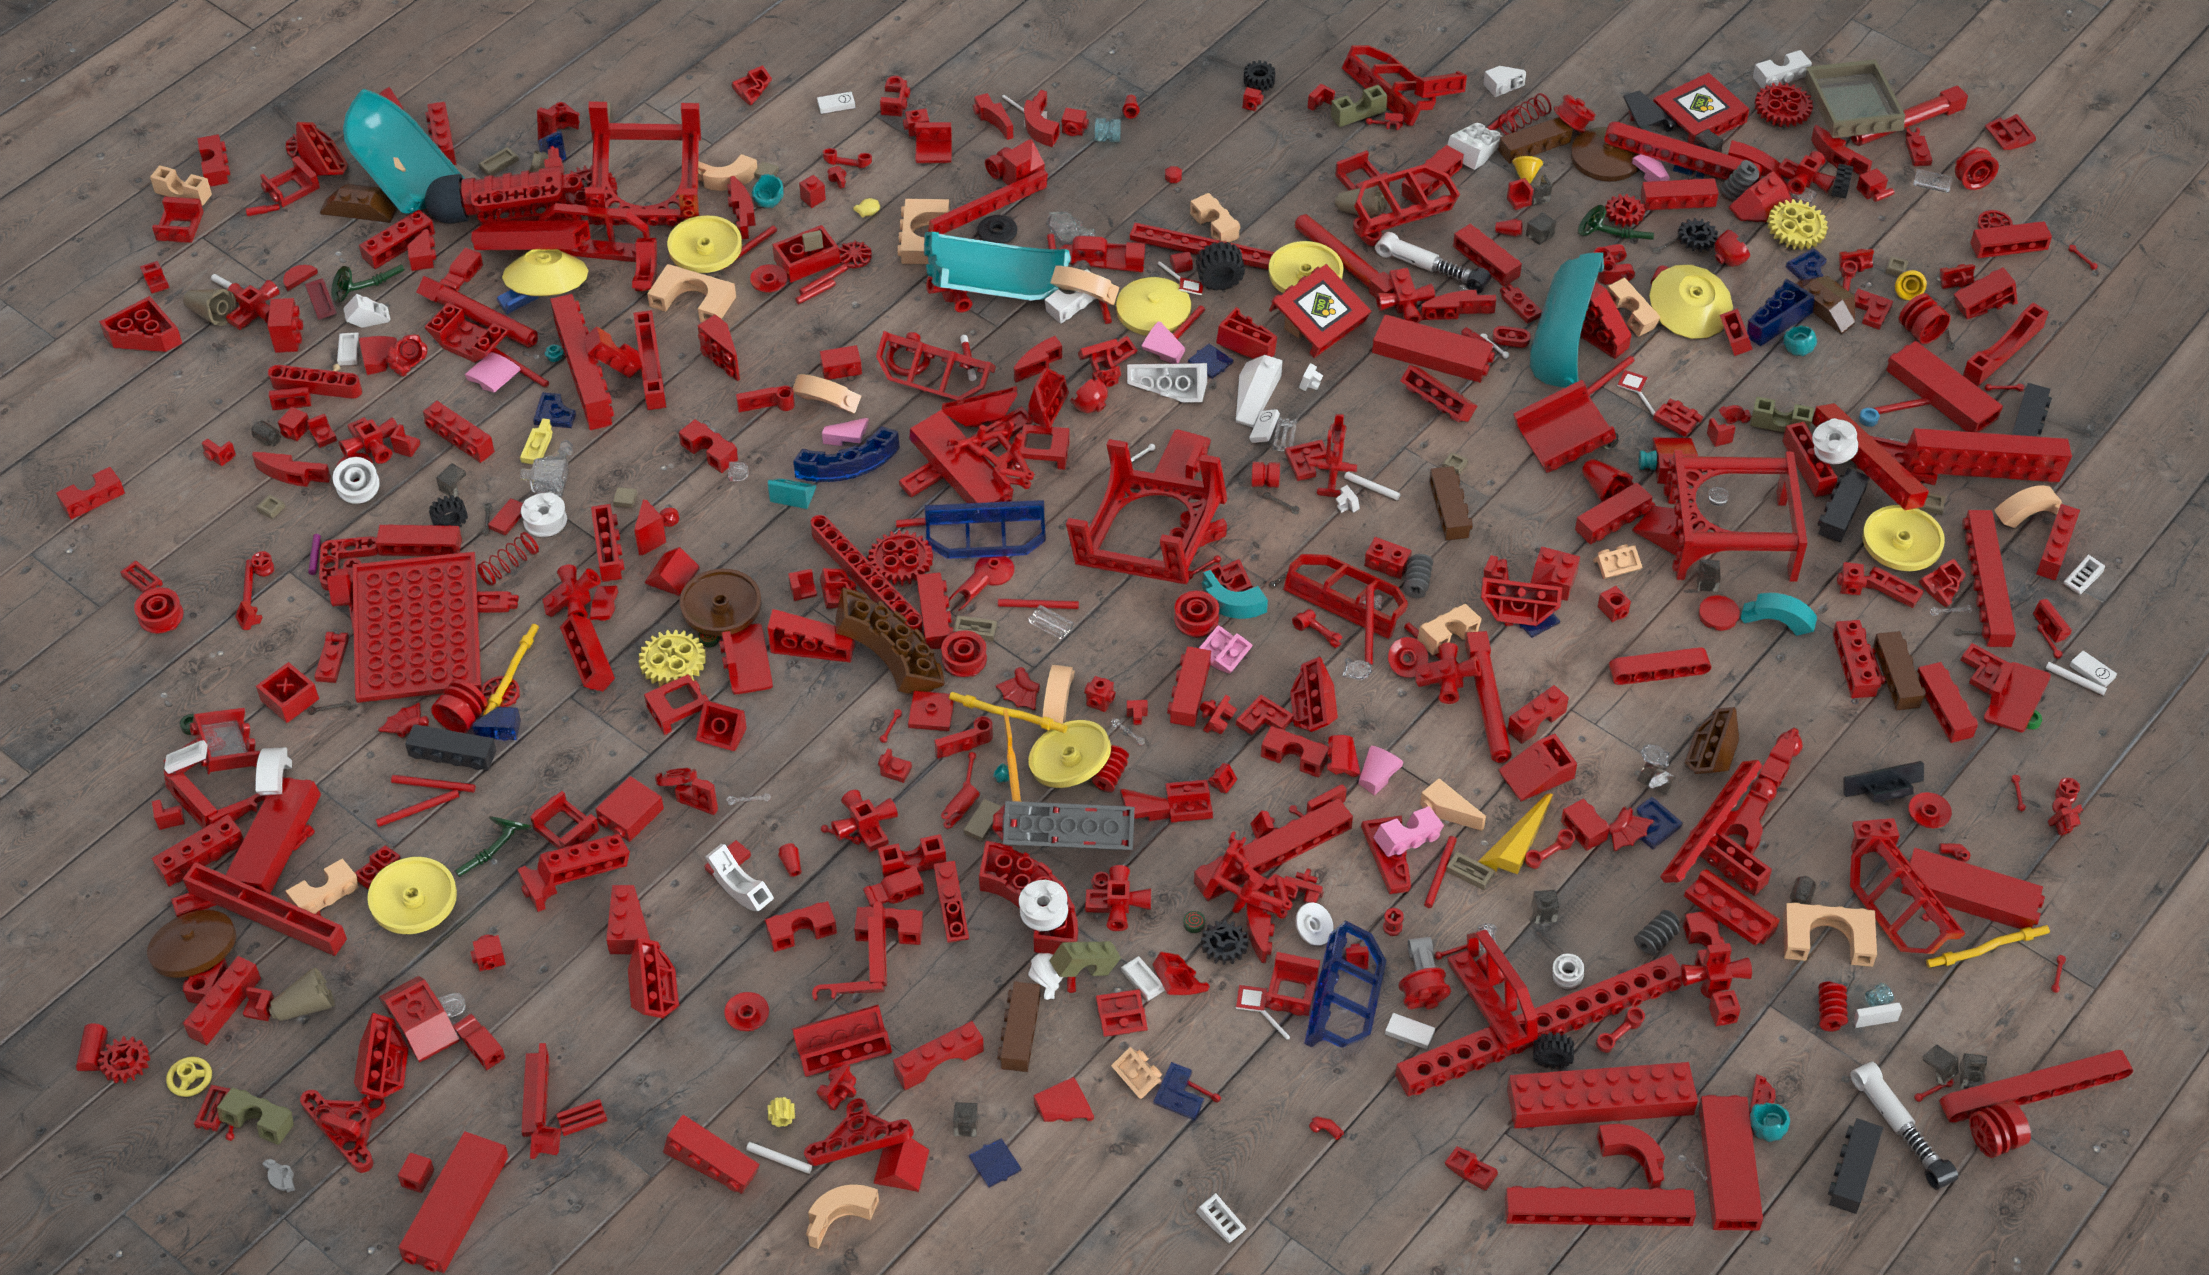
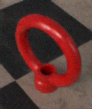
M915 332L906 334L907 339L917 342L921 340V336ZM890 347L886 353L888 367L898 375L908 376L910 369L899 367L893 360V356L898 349ZM924 357L922 363L917 367L915 375L922 373L928 368L931 362L930 358Z

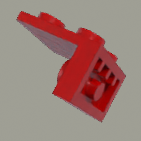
M915 122L916 163H951V122Z

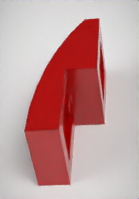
M158 261L140 266L151 294L169 288Z
M1456 1146L1444 1162L1445 1166L1458 1176L1485 1191L1498 1175L1496 1168L1478 1161L1476 1154Z

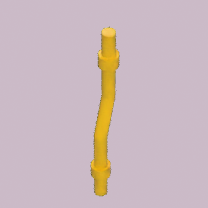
M532 624L527 634L521 638L520 646L511 660L504 678L495 694H492L488 700V706L482 715L484 719L489 720L494 710L499 708L502 696L509 686L522 657L534 642L533 638L539 629L538 625Z
M951 692L949 696L950 700L962 703L964 707L971 709L974 707L1004 716L1003 709H1007L1009 717L1040 725L1042 729L1049 731L1051 729L1062 733L1067 731V725L1055 722L1052 718L1046 716L1042 718L1024 711L995 706L976 700V697L971 695L964 696Z
M2048 925L2037 928H2023L2020 932L1996 937L1976 948L1955 953L1952 951L1942 953V956L1927 959L1926 964L1928 968L1939 965H1953L1956 961L1980 956L2000 945L2020 940L2024 942L2033 940L2034 937L2049 934L2050 930Z

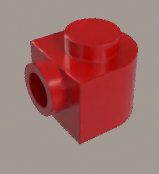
M1247 87L1243 95L1242 108L1256 111L1258 105H1262L1264 99L1261 90Z

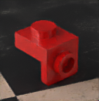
M208 438L202 442L204 456L209 461L213 460L220 466L226 464L236 455L233 443L230 441L222 447Z

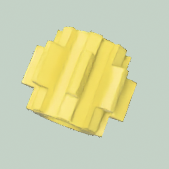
M777 1097L771 1100V1105L767 1106L768 1120L771 1121L772 1125H776V1127L788 1126V1124L792 1123V1119H795L794 1103H791V1100L786 1099V1097Z

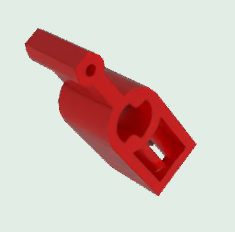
M464 248L452 262L449 273L444 279H441L440 283L458 291L460 286L464 282H469L483 266L481 253Z
M914 866L885 877L881 883L866 886L863 888V892L870 907H873L876 901L882 904L886 902L895 904L924 894V886L918 870Z
M469 1014L453 1025L455 1032L462 1038L467 1048L486 1071L505 1059L501 1045L483 1025H480L472 1014Z

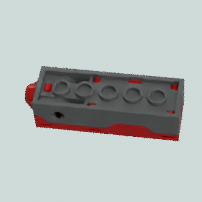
M1004 801V805L993 815V831L1000 837L1002 844L1133 850L1135 807Z

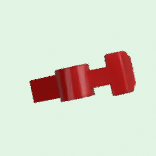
M1739 405L1723 406L1718 409L1728 424H1733L1740 420L1742 423H1747L1752 417L1748 409L1744 410Z

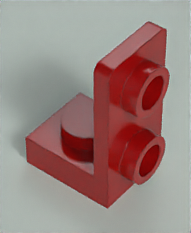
M903 80L899 98L881 97V115L902 117L903 110L907 109L906 98L910 97V87H907V80Z

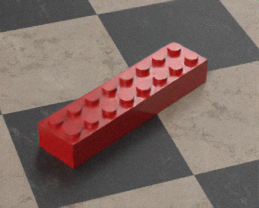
M573 294L552 298L550 301L555 326L589 429L591 431L613 425L611 417H614L612 405L609 406V404H612L609 392H605L608 390L605 379H601L603 373L601 366L596 365L598 364V359L587 353L584 337L589 334L587 326L583 327L585 320L583 313L579 314L581 311L579 301L574 300Z
M1914 428L1904 450L1903 458L1908 472L2060 482L2072 458L2069 441L2064 438Z
M1689 1062L1509 1075L1507 1085L1514 1129L1689 1116L1695 1114L1698 1103Z

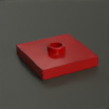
M914 691L908 728L950 731L955 701L950 700V694Z

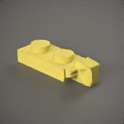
M543 418L539 428H532L520 456L522 463L541 464L552 438L553 432L550 419Z

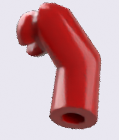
M1939 844L1940 854H1951L1961 862L1969 861L1971 854L1962 844Z
M1316 1116L1312 1118L1313 1121L1309 1124V1128L1313 1132L1318 1133L1321 1128L1325 1129L1336 1140L1344 1134V1131L1333 1120Z

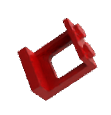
M1367 150L1336 162L1335 176L1348 191L1361 188L1365 181L1389 175L1387 172L1380 174L1368 161L1369 152ZM1363 169L1370 179L1362 181L1355 186L1346 174Z
M299 156L292 158L294 167L271 179H268L264 174L260 175L263 191L265 193L268 192L275 203L278 202L282 207L320 188L317 175ZM290 180H294L302 188L283 198L282 192L277 187Z
M164 197L162 203L165 210L159 225L152 226L156 240L192 243L204 213L200 199ZM172 221L191 222L189 227L169 226Z
M1023 424L1022 432L1018 433L1024 436L1020 450L1023 458L1057 461V468L1065 470L1070 443V428L1051 427L1046 429L1038 425ZM1028 433L1052 435L1051 448L1048 450L1026 448Z
M689 674L644 694L646 707L664 735L672 732V723L701 711L704 700L709 701L706 694H701L698 682L696 680L693 681ZM687 685V689L695 701L673 709L665 695Z
M563 791L551 797L545 805L535 810L530 816L533 829L557 849L584 843L599 831L597 818L592 814L589 816L584 815L566 800ZM559 812H564L578 823L562 838H559L544 826L546 822Z
M1277 952L1269 990L1266 993L1265 1007L1274 1011L1290 1012L1297 1016H1309L1319 975L1320 960ZM1281 981L1305 985L1304 998L1299 999L1278 994Z

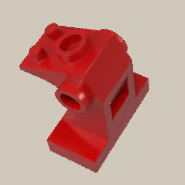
M558 102L548 110L540 107L537 110L538 141L554 146L557 143V128L565 129L568 126L579 130V112H576L564 102Z
M1117 339L1081 348L1078 352L1079 360L1089 358L1093 369V380H1096L1095 376H1099L1107 387L1118 384L1119 377H1121L1120 367L1118 365L1114 366L1110 354L1119 346ZM1105 361L1108 370L1100 371L1097 363Z

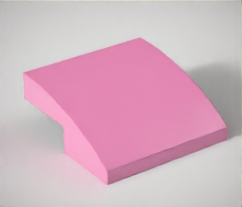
M490 352L470 369L465 376L468 381L480 383L483 390L496 392L521 369L507 358Z
M1218 625L1199 648L1211 650L1210 666L1231 674L1253 645L1236 633L1233 636Z

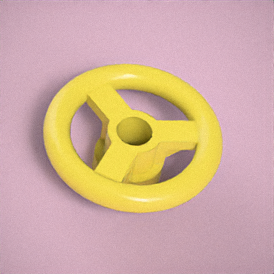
M183 1058L174 1063L169 1069L166 1076L167 1086L175 1095L182 1097L194 1096L202 1092L209 1085L212 1078V1069L208 1062L202 1058ZM194 1064L202 1066L203 1069L197 1070ZM176 1071L182 1081L180 1088H177L173 1082ZM205 1077L199 1086L187 1090L190 1083L194 1082L195 1079Z

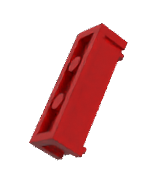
M1456 71V73L1424 78L1416 77V90L1414 94L1421 98L1465 92L1467 75Z

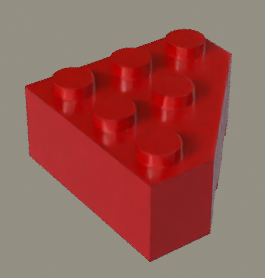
M1595 282L1580 337L1613 359H1616L1629 348L1632 334L1608 290Z
M150 296L99 321L104 337L113 348L167 352L182 344L177 326Z

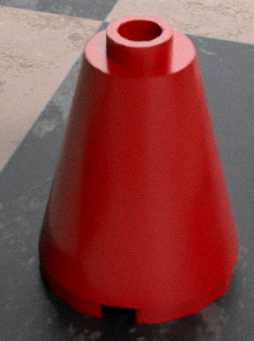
M1591 459L1583 465L1582 473L1601 502L1633 485V476L1628 472L1601 461Z

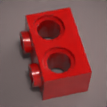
M225 958L212 968L189 976L188 980H185L183 992L188 1002L200 1003L227 970L228 965Z

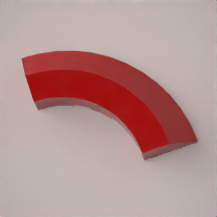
M986 841L979 873L980 891L999 895L1012 902L1019 909V896L1022 890L1034 881L1050 880L1056 882L1063 887L1067 894L1068 915L1066 920L1053 930L1037 931L1032 929L1034 934V952L1054 955L1063 942H1077L1078 920L1075 906L1068 895L1066 887L1061 880L1059 881L1052 874V870L1044 863H1039L1031 858L1030 854L1026 852L1023 854L1014 850L1012 846Z

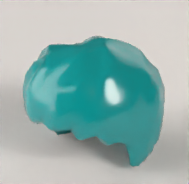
M761 175L751 190L753 201L763 208L775 207L784 197L783 182L774 175Z
M1800 325L1792 327L1786 332L1783 337V343L1787 351L1792 355L1805 356L1814 350L1817 345V338L1811 328Z
M1767 1102L1755 1104L1750 1113L1752 1132L1757 1138L1767 1142L1779 1141L1788 1132L1790 1125L1789 1112L1779 1104Z

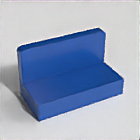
M509 290L498 296L496 300L507 315L538 299L539 296H529Z

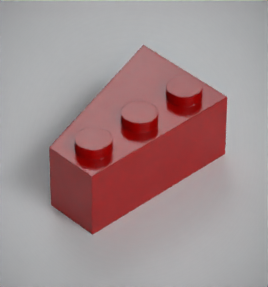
M2004 267L1994 270L1984 278L1978 279L1973 284L1961 288L1954 293L1955 305L1966 319H1971L1988 313L1987 310L1995 307L1999 310L2008 303L2012 305L2018 304L2016 282Z
M1235 307L1218 326L1216 344L1252 359L1263 355L1273 357L1276 350L1277 336L1262 325L1258 326L1253 323V319L1250 316L1245 317L1240 313V309Z
M612 885L606 938L609 954H632L636 939L650 940L634 885Z

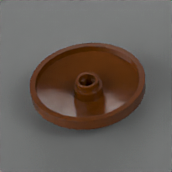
M1607 127L1586 130L1575 138L1571 148V160L1577 170L1587 177L1599 181L1615 182L1630 178L1638 172L1639 168L1632 164L1633 158L1640 154L1607 144L1604 140Z
M713 569L703 572L691 579L685 585L680 595V610L684 621L692 629L711 636H722V632L730 631V634H734L745 629L757 618L762 604L760 589L756 582L747 574L733 569Z
M214 910L190 912L171 920L156 932L148 945L147 957L152 968L160 975L172 978L196 975L212 968L228 955L236 941V930L231 919L222 912Z

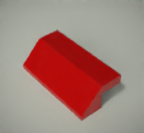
M879 1005L792 1028L796 1049L805 1077L832 1070V1068L842 1067L843 1064L850 1065L892 1053L888 1032L884 1028Z

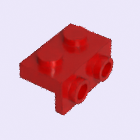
M1895 819L1854 821L1852 828L1855 835L1851 844V850L1854 853L1870 835L1889 836L1893 843L1897 845L1900 835ZM1872 845L1865 854L1876 852V847Z

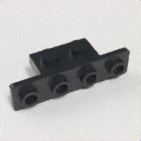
M1918 761L1845 776L1843 778V794L1849 797L1865 793L1873 802L1878 803L1913 795L1914 787L1911 784L1924 781V763Z

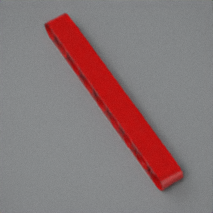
M1615 121L1608 124L1604 137L1605 142L1611 146L1724 180L1729 179L1733 171L1744 161L1737 157ZM1757 163L1753 164L1759 170V178L1752 185L1760 181L1763 169Z
M824 515L812 517L810 521L812 537L872 601L876 603L881 601L893 613L897 611L907 619L905 622L907 626L914 630L917 628L922 634V617L827 517Z
M2115 1050L1952 1092L1943 1096L1939 1103L1948 1121L1956 1123L1968 1120L1971 1114L1985 1108H1991L1992 1105L2007 1099L2021 1106L2118 1081L2130 1076L2134 1070L2123 1050Z

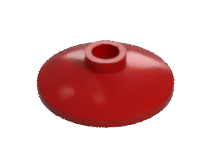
M766 264L757 267L751 273L750 282L758 291L774 292L785 286L787 273L778 265Z
M998 553L984 555L976 562L974 571L979 569L988 575L990 579L988 585L991 586L1002 585L1008 582L1014 574V564L1011 559Z
M1403 637L1391 645L1388 651V663L1397 675L1413 678L1416 677V666L1428 663V652L1419 640L1412 637ZM1404 655L1409 657V662L1403 660Z
M1919 793L1911 799L1908 806L1911 818L1917 824L1926 828L1943 827L1950 821L1952 816V809L1948 801L1935 793Z
M743 992L733 996L727 1002L724 1015L727 1023L732 1028L738 1031H752L758 1029L766 1022L769 1016V1006L761 995L754 992Z

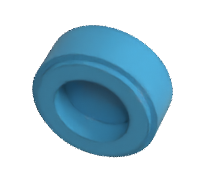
M1864 408L1860 412L1859 421L1865 426H1875L1880 415L1873 408Z

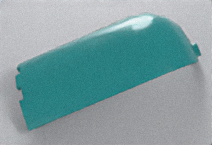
M362 89L357 94L345 114L343 125L344 141L349 151L402 213L412 214L417 210L426 209L425 194L429 185L439 177L461 173L419 124L398 105L367 89ZM393 157L400 160L406 169L405 172L395 167Z
M925 232L924 256H928V264H926L927 274L933 278L932 283L935 286L1024 300L1045 299L1059 288L1050 283L1055 267H1068L1071 260L1068 249L1021 247L943 235L938 232Z
M1603 253L1581 254L1579 258L1569 259L1560 266L1553 276L1530 349V369L1534 376L1545 384L1566 388L1579 381L1578 347L1580 333L1598 272H1603L1604 269Z

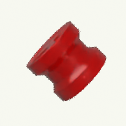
M260 551L252 556L251 562L256 575L265 577L273 573L275 569L274 563L268 552Z
M2073 778L2061 779L2055 792L2056 799L2064 797L2071 804L2074 803L2080 791V784Z

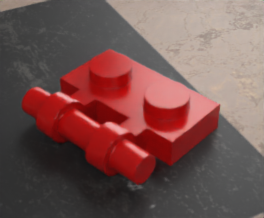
M1670 398L1667 404L1664 403L1655 412L1653 420L1686 437L1696 427V423H1700L1703 420V416L1698 414L1697 410L1684 406L1681 401H1675Z

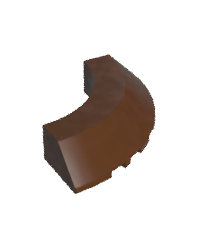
M842 588L835 618L836 634L852 638L874 651L892 672L898 692L913 694L914 691L928 692L944 686L943 671L940 663L936 662L935 652L924 642L926 639L917 628L914 630L905 624L907 619L897 611L893 613L881 601L876 603L867 599L868 595Z

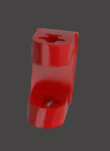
M1616 244L1595 249L1594 253H1603L1604 269L1603 272H1598L1597 280L1601 284H1613L1623 278L1630 281L1635 277V271L1631 264H1615L1627 257L1623 245Z

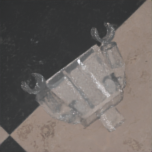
M564 440L560 444V449L553 455L536 458L532 469H521V480L530 481L531 490L537 494L551 492L562 498L569 472L566 454L571 455L573 453L571 449L573 444L568 440Z

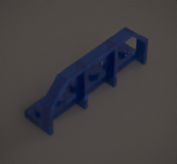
M1044 500L925 505L926 540H928V546H931L932 550L947 559L1028 555L1046 541ZM1041 520V533L1027 544L1006 546L1005 522ZM1001 522L1002 546L970 548L969 523ZM965 524L966 548L948 549L930 537V525Z
M1346 920L1329 934L1304 1044L1310 1047L1326 1040L1340 1048H1344L1371 1035L1387 960L1372 933ZM1347 933L1364 940L1377 964L1375 975L1343 960L1342 951L1347 943ZM1338 969L1372 984L1368 1008L1333 992L1339 979ZM1333 1002L1364 1017L1365 1022L1362 1033L1345 1039L1326 1030V1022L1331 1015V1011H1329L1330 1004Z

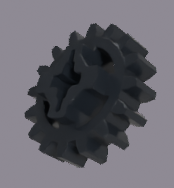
M1696 218L1693 221L1687 219L1686 223L1682 222L1677 233V239L1681 240L1680 244H1686L1685 248L1691 247L1692 251L1698 249L1699 252H1702V249L1709 251L1710 247L1714 248L1718 238V231L1715 230V226H1710V222L1705 223L1703 219L1697 221Z
M1223 920V924L1215 921L1214 927L1209 924L1207 925V931L1203 930L1202 952L1207 953V959L1213 957L1215 964L1219 960L1222 961L1223 965H1226V961L1234 964L1235 958L1241 960L1242 954L1247 953V932H1242L1241 925L1235 927V921H1232L1231 924H1227L1226 920Z

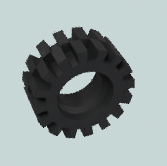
M1258 60V63L1256 61H1252V64L1248 63L1244 69L1243 83L1245 87L1261 90V92H1264V89L1268 91L1275 84L1274 66L1272 67L1271 63L1267 65L1266 61L1261 63V60Z
M1838 165L1831 196L1846 199L1853 166Z
M446 495L444 499L438 498V502L433 501V506L430 505L429 507L433 526L452 525L459 526L460 528L462 526L461 523L465 524L466 519H468L464 502L458 496L455 498L454 495H450V498H448Z
M1552 1032L1548 1033V1035L1545 1033L1541 1034V1037L1538 1036V1039L1533 1041V1059L1535 1063L1538 1062L1540 1066L1544 1064L1545 1068L1551 1066L1552 1069H1555V1066L1563 1068V1065L1569 1066V1063L1572 1064L1574 1060V1040L1572 1041L1571 1037L1567 1038L1565 1034L1560 1036V1033H1556V1035H1552Z

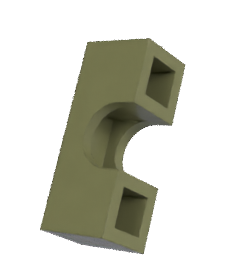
M1379 85L1364 89L1361 99L1356 103H1353L1348 95L1332 100L1331 118L1338 127H1342L1386 112L1387 94Z
M1756 396L1750 426L1785 432L1787 425L1805 422L1810 430L1814 412L1813 407L1795 404L1791 412L1783 413L1775 408L1776 400Z
M1111 941L1063 942L1049 961L1059 977H1076L1084 967L1088 969L1092 976H1108L1121 957Z
M234 1087L230 1089L217 1107L219 1120L239 1129L249 1119H260L257 1122L259 1137L277 1145L282 1142L294 1125L292 1112L284 1106L279 1107L270 1103L265 1098L255 1097L246 1090H238Z

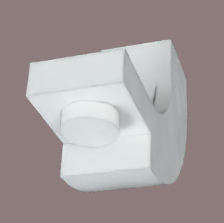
M286 747L263 748L261 750L256 769V792L258 794H282L283 769H292V760L287 757Z
M720 844L705 856L714 870L713 875L719 884L745 908L759 911L774 899L763 881L751 878L740 868L725 844Z

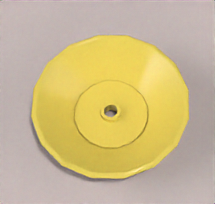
M558 249L531 250L506 267L502 279L505 285L516 293L529 296H551L566 293L577 288L586 280L588 269L583 261Z
M1675 265L1662 271L1652 282L1649 295L1651 306L1660 316L1659 321L1673 333L1690 339L1709 338L1724 329L1720 315L1733 310L1731 295L1721 279L1707 269L1694 265Z

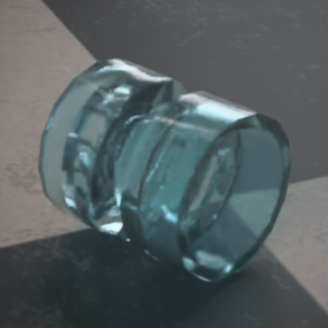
M1096 118L1095 141L1105 142L1106 139H1109L1110 142H1120L1121 119L1111 118L1110 121H1107L1106 118Z

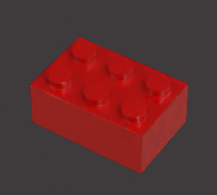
M823 225L772 244L774 261L785 270L790 283L840 263L839 247ZM820 230L823 248L805 252L802 234Z

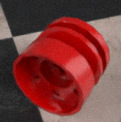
M1927 293L1915 296L1904 306L1898 319L1899 323L1909 332H1912V335L1920 343L1928 344L1943 334L1949 326L1951 316L1941 306H1937V302Z
M454 679L445 689L443 695H440L432 705L431 713L438 723L447 730L467 733L475 723V719L479 718L488 704L484 694L474 685L465 680Z
M2007 1099L1992 1105L1991 1108L1982 1109L1971 1114L1969 1118L1971 1135L1976 1145L1985 1156L1991 1159L2007 1153L2009 1149L2013 1150L2024 1146L2031 1139L2027 1118L2021 1108L2012 1100Z

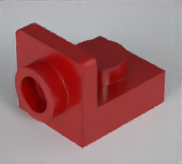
M1319 84L1309 94L1307 108L1314 111L1323 102L1332 105L1335 91L1323 84Z
M325 414L307 420L310 434L319 448L337 441L336 435L330 427Z
M887 748L885 754L880 756L878 766L880 767L881 776L904 783L912 768V762L892 756V749Z

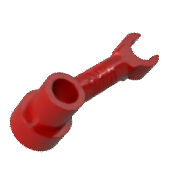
M1312 609L1298 613L1292 618V624L1297 630L1303 631L1311 626L1322 634L1332 647L1337 648L1341 645L1339 640L1343 637L1339 633L1328 630L1316 621V614Z

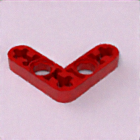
M368 536L323 542L320 547L319 580L321 587L329 591L327 576L335 575V570L340 569V559L377 555V538ZM348 546L356 547L351 551L345 550ZM328 563H335L331 568L325 567Z

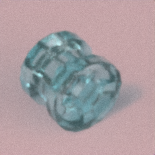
M1879 983L1875 986V989H1870L1865 993V998L1868 1004L1874 1007L1893 1002L1894 995L1886 984Z

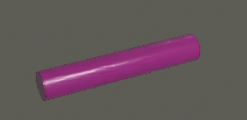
M314 534L312 539L308 569L310 575H315L317 571L321 535Z

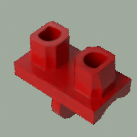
M1863 248L1857 249L1854 252H1840L1839 271L1841 272L1842 266L1846 261H1854L1858 266V272L1873 268L1872 258L1874 250H1865Z
M1960 264L1954 268H1941L1939 275L1941 287L1943 289L1955 286L1964 288L1967 284L1974 283L1975 265Z
M1225 694L1217 707L1215 706L1216 701L1213 699L1210 702H1202L1200 705V710L1203 712L1202 717L1207 718L1210 716L1203 731L1209 733L1212 729L1219 734L1223 733L1228 723L1221 719L1220 715L1230 720L1237 710L1228 703L1231 697Z
M2059 797L2054 800L2052 809L2056 814L2048 820L2049 827L2056 825L2059 835L2071 833L2073 828L2081 824L2078 816L2083 811L2081 805H2077L2072 809L2068 799Z
M1307 868L1305 874L1297 872L1295 878L1285 876L1286 880L1296 885L1295 894L1287 893L1289 900L1295 901L1298 891L1306 893L1303 900L1305 904L1317 903L1319 897H1323V886L1316 885L1318 878L1311 876V869Z
M843 1064L840 1069L832 1068L828 1076L830 1084L828 1086L820 1085L816 1091L819 1098L826 1102L829 1109L834 1111L846 1096L853 1098L857 1093L854 1088L857 1079L850 1072V1066Z

